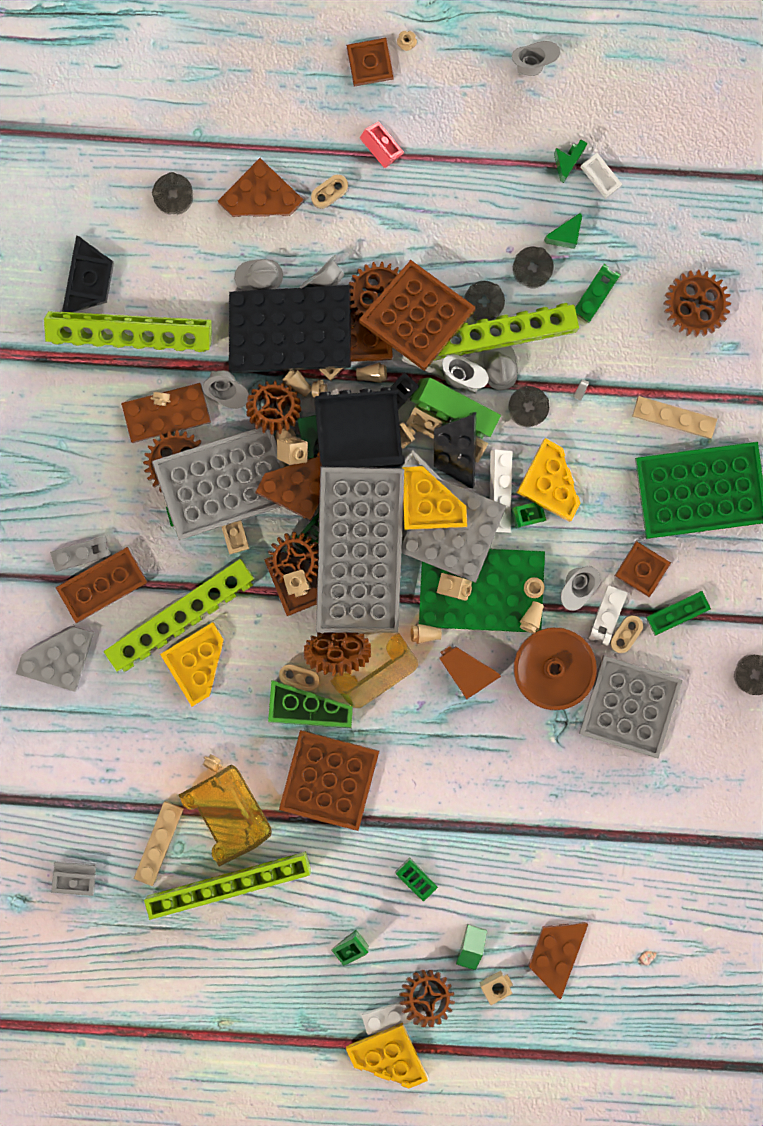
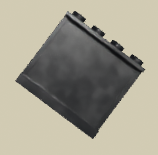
M392 387L380 388V391L372 392V389L359 390L360 393H351V390L339 391V394L331 395V392L318 393L319 396H315L314 405L320 467L385 468L403 466L405 464L404 456H402L398 415V390H392Z

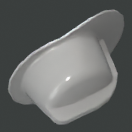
M551 41L536 42L515 49L512 53V61L517 65L519 75L536 76L542 72L545 65L557 60L560 55V48Z
M336 255L331 257L317 273L306 280L299 288H303L309 283L315 287L336 286L344 277V273L334 261Z
M251 260L238 266L235 271L234 280L242 291L276 289L283 281V271L279 264L273 260Z
M511 346L485 351L483 361L484 370L489 377L488 384L496 390L509 389L517 380L518 373L514 350Z
M455 354L447 355L443 359V376L446 383L451 387L458 389L463 387L480 389L488 383V374L479 365Z
M212 371L210 377L203 384L205 395L228 408H242L248 402L249 392L243 385L236 382L234 376L228 371Z
M592 566L572 569L568 573L565 580L566 584L561 591V603L566 609L578 610L588 601L600 584L601 579L598 570Z

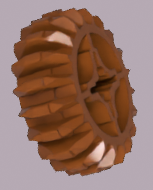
M275 380L273 385L266 381L265 386L259 384L257 389H252V395L247 397L246 415L250 417L251 424L255 423L256 430L262 427L263 433L270 430V434L273 435L274 430L281 434L282 429L288 431L290 426L296 425L295 420L300 418L301 401L300 398H297V392H292L291 386L285 388L284 382L277 385ZM263 399L265 405L258 411L257 405ZM289 404L290 410L284 416L282 410Z
M292 532V538H290L288 533H285V541L281 537L277 538L280 545L276 543L271 544L276 550L268 551V554L273 555V558L267 559V562H273L274 566H270L268 569H275L277 571L272 575L273 578L278 575L281 576L278 580L279 583L284 581L283 576L286 574L282 569L283 567L290 566L294 572L303 570L302 564L308 558H311V565L305 573L306 579L311 583L313 582L311 574L315 577L318 576L315 568H319L317 564L319 558L316 555L319 550H314L318 543L310 544L311 536L304 540V533H301L299 538H297L296 532ZM292 542L302 544L309 552L299 553ZM287 545L288 556L285 560L279 562L280 553ZM293 554L295 557L304 556V558H301L300 561H298V565H296V563L286 564V562L290 561L291 558H293Z
M420 970L419 974L414 972L412 974L413 979L410 977L406 978L409 985L402 984V988L406 991L399 993V996L404 997V1001H400L399 1004L406 1005L402 1012H409L407 1019L412 1020L414 1018V1025L420 1023L421 1027L425 1028L427 1023L429 1027H434L435 1023L437 1025L442 1024L441 1018L444 1020L448 1019L445 1012H452V1009L448 1007L449 1004L455 1003V1001L450 1000V996H454L455 993L448 991L452 985H445L447 978L443 977L440 979L441 973L439 972L435 974L433 970H428L427 974L425 970ZM428 981L435 984L440 993H434ZM421 983L419 994L413 997L415 988ZM424 996H435V998H431L430 1001H419V999H423ZM441 1000L438 1010L433 1014L435 1003ZM414 1004H420L426 1016L420 1014Z

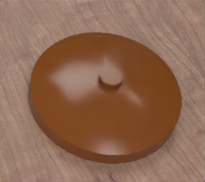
M553 627L539 630L524 640L516 653L513 671L520 692L531 703L548 710H564L577 705L589 694L596 679L597 665L591 647L580 635L564 628Z

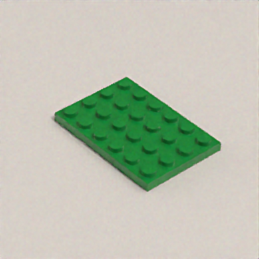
M758 442L635 458L646 539L763 524V474Z
M489 549L476 583L472 581V590L467 601L437 593L442 573L456 577L460 576L422 562L419 624L447 629L527 632L520 628V620L528 611L533 601L543 605V594L538 598L528 597L524 592V584L530 578H539L544 583L545 551ZM542 616L539 630H542Z

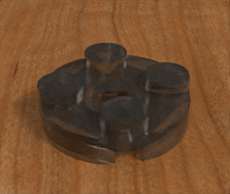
M169 172L155 182L152 196L160 211L168 215H178L190 208L193 203V189L187 178L175 172ZM177 190L176 194L178 197L168 198L169 191Z
M534 246L521 250L516 255L512 266L516 281L530 289L545 285L551 278L554 269L550 254L544 248ZM532 262L538 265L535 273L527 268Z
M479 281L472 284L464 297L465 300L476 307L471 315L475 321L481 319L492 321L496 319L503 311L505 305V297L500 286L490 281ZM483 296L490 300L486 307L479 303Z
M533 386L521 387L513 393L509 400L508 410L510 416L519 426L526 428L537 426L546 419L549 413V399L539 388ZM532 402L534 410L526 412L523 404Z
M750 654L741 658L737 663L734 671V680L738 688L747 694H763L762 655ZM753 669L760 672L758 680L750 678V675L753 674Z

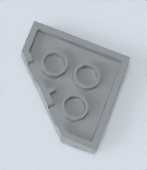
M71 627L23 653L16 674L75 692L94 632Z

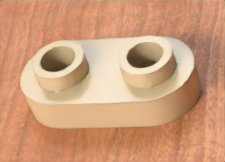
M333 175L315 188L311 194L313 205L319 209H324L345 195L348 190L347 179L342 175ZM340 184L342 188L336 190L334 186ZM324 196L325 200L323 202H320L318 200V197Z
M632 615L623 619L610 640V646L615 652L625 653L631 648L643 629L642 620ZM630 622H633L635 624V627L632 630L628 628V624ZM618 639H622L624 642L621 647L617 645Z
M288 664L283 666L279 672L281 682L292 687L312 691L319 685L320 679L318 674L306 668ZM292 671L294 676L287 678L286 672ZM306 677H312L313 683L307 684Z

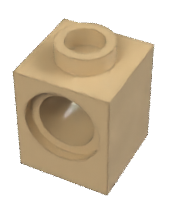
M297 437L277 439L278 460L289 465L307 462L308 442Z
M501 970L479 982L490 1005L513 994L510 988L513 984L508 974L504 976ZM495 983L503 984V988L499 991L492 989Z

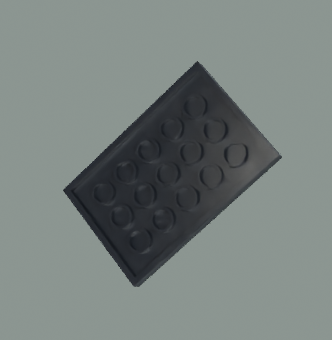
M350 285L229 292L230 373L351 368Z

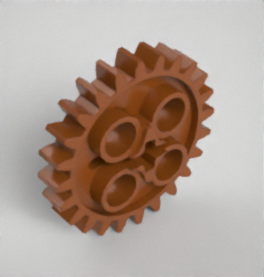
M373 262L371 268L365 264L364 271L358 269V276L352 275L353 282H349L348 285L351 287V303H353L351 311L357 310L355 318L360 315L363 316L378 298V293H382L398 275L399 267L392 270L391 263L386 268L383 262L380 263L379 267ZM375 279L378 285L373 286L368 280ZM369 298L372 300V303L365 304L362 299Z
M690 270L687 277L682 273L680 280L674 279L673 283L675 286L670 285L668 287L671 292H667L665 297L669 298V300H666L663 304L669 306V308L664 313L671 314L667 320L675 321L672 327L680 326L679 333L685 329L686 336L694 332V337H697L701 331L704 337L707 335V330L712 334L715 332L714 326L718 329L722 326L719 321L725 322L727 320L724 315L730 313L726 307L730 306L731 302L726 301V299L731 295L724 294L728 287L720 286L723 281L722 279L717 282L715 281L716 274L710 278L708 277V271L701 275L700 270H697L694 275ZM686 287H692L695 294L689 295L686 292ZM707 292L714 295V301L707 300ZM680 297H683V299L687 301H681ZM695 300H699V307H696V303L694 302ZM681 306H686L689 309L688 315L681 313ZM707 306H713L715 309L712 310L711 308H709V307H707ZM700 312L708 314L709 318L707 321L700 318Z
M176 430L175 436H172L170 431H168V437L166 438L160 434L161 441L153 439L154 447L148 445L151 453L144 454L149 460L144 461L143 464L149 466V468L145 469L144 472L151 473L147 479L148 481L155 480L152 484L154 488L159 485L152 461L163 458L162 451L166 448L171 449L173 455L183 452L185 449L199 447L202 441L197 440L194 442V434L187 438V431L182 436H180L178 430Z
M317 632V637L311 635V640H307L306 645H304V660H306V664L310 665V669L316 668L317 673L323 670L324 675L332 672V676H335L336 673L343 676L344 672L351 674V670L359 671V666L365 667V663H369V658L371 657V643H369L368 638H364V634L324 632L322 634Z

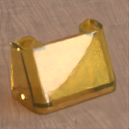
M399 632L392 636L386 645V650L391 660L365 678L358 681L355 676H351L348 673H344L343 676L338 673L331 678L330 682L353 708L365 706L417 669L418 660Z
M234 765L221 769L178 795L184 807L189 810L198 809L216 841V844L212 847L211 854L219 867L257 848L272 834L270 824L241 773Z

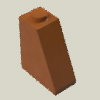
M448 646L440 652L442 656L439 659L466 699H469L501 677L498 672L456 646L453 648Z

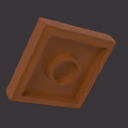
M387 38L346 45L354 87L394 80Z
M635 541L614 576L647 597H650L671 562Z

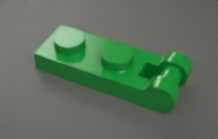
M606 264L602 265L575 307L576 315L590 323L621 275L618 272L614 273L609 270V266ZM603 276L610 279L608 284L601 281Z

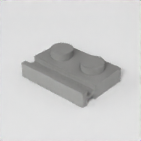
M55 861L51 893L93 896L96 864Z

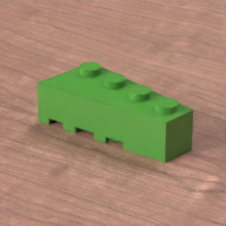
M422 378L417 384L419 388L414 392L409 401L417 404L424 410L436 413V416L446 421L456 418L460 419L472 412H476V437L480 439L491 437L501 417L500 414L432 378Z
M271 680L269 723L352 729L353 706Z

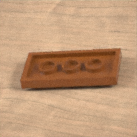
M201 383L162 392L170 394L169 400L171 402H167L166 406L154 404V400L151 399L153 395L121 403L131 443L159 437L160 434L167 435L168 431L174 433L176 430L182 431L211 423Z
M126 547L57 586L56 589L75 623H78L142 587L148 581L130 549Z

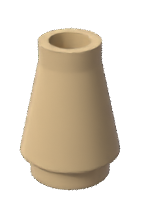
M376 363L357 368V380L378 383L386 381V365Z
M290 370L282 379L286 383L285 386H291L294 391L302 394L304 397L312 390V387L299 370Z
M533 601L528 611L520 620V628L535 634L536 630H539L544 605Z
M422 624L411 626L412 642L420 644L441 640V628Z

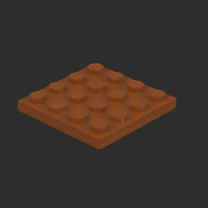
M410 259L359 319V323L425 371L474 313L476 307Z
M300 730L279 810L359 831L379 750Z

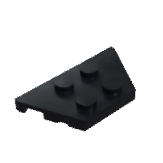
M77 235L62 312L80 311L107 303L114 262Z
M472 412L460 419H453L449 423H442L434 428V467L467 487L473 488L475 486L476 412Z

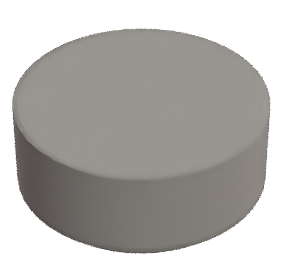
M581 380L574 395L575 399L582 400L589 385L588 381Z

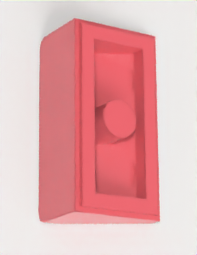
M379 121L366 128L360 136L361 141L384 168L388 167L404 153Z

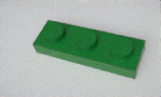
M699 591L647 616L646 619L654 636L711 610L703 591Z

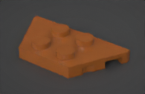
M586 922L571 925L542 926L528 964L529 968L559 999L563 996L588 927Z

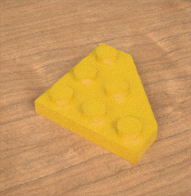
M545 438L539 446L516 493L570 522L580 505L578 495L576 496L573 486L574 481L570 469L567 467L563 448Z
M423 466L402 467L404 469L403 502L405 530L467 527V508L463 502Z
M214 622L160 654L191 707L211 695L224 642Z
M403 1022L346 1046V1051L356 1069L374 1073V1076L400 1083L401 1086L408 1089L428 1081L426 1072Z

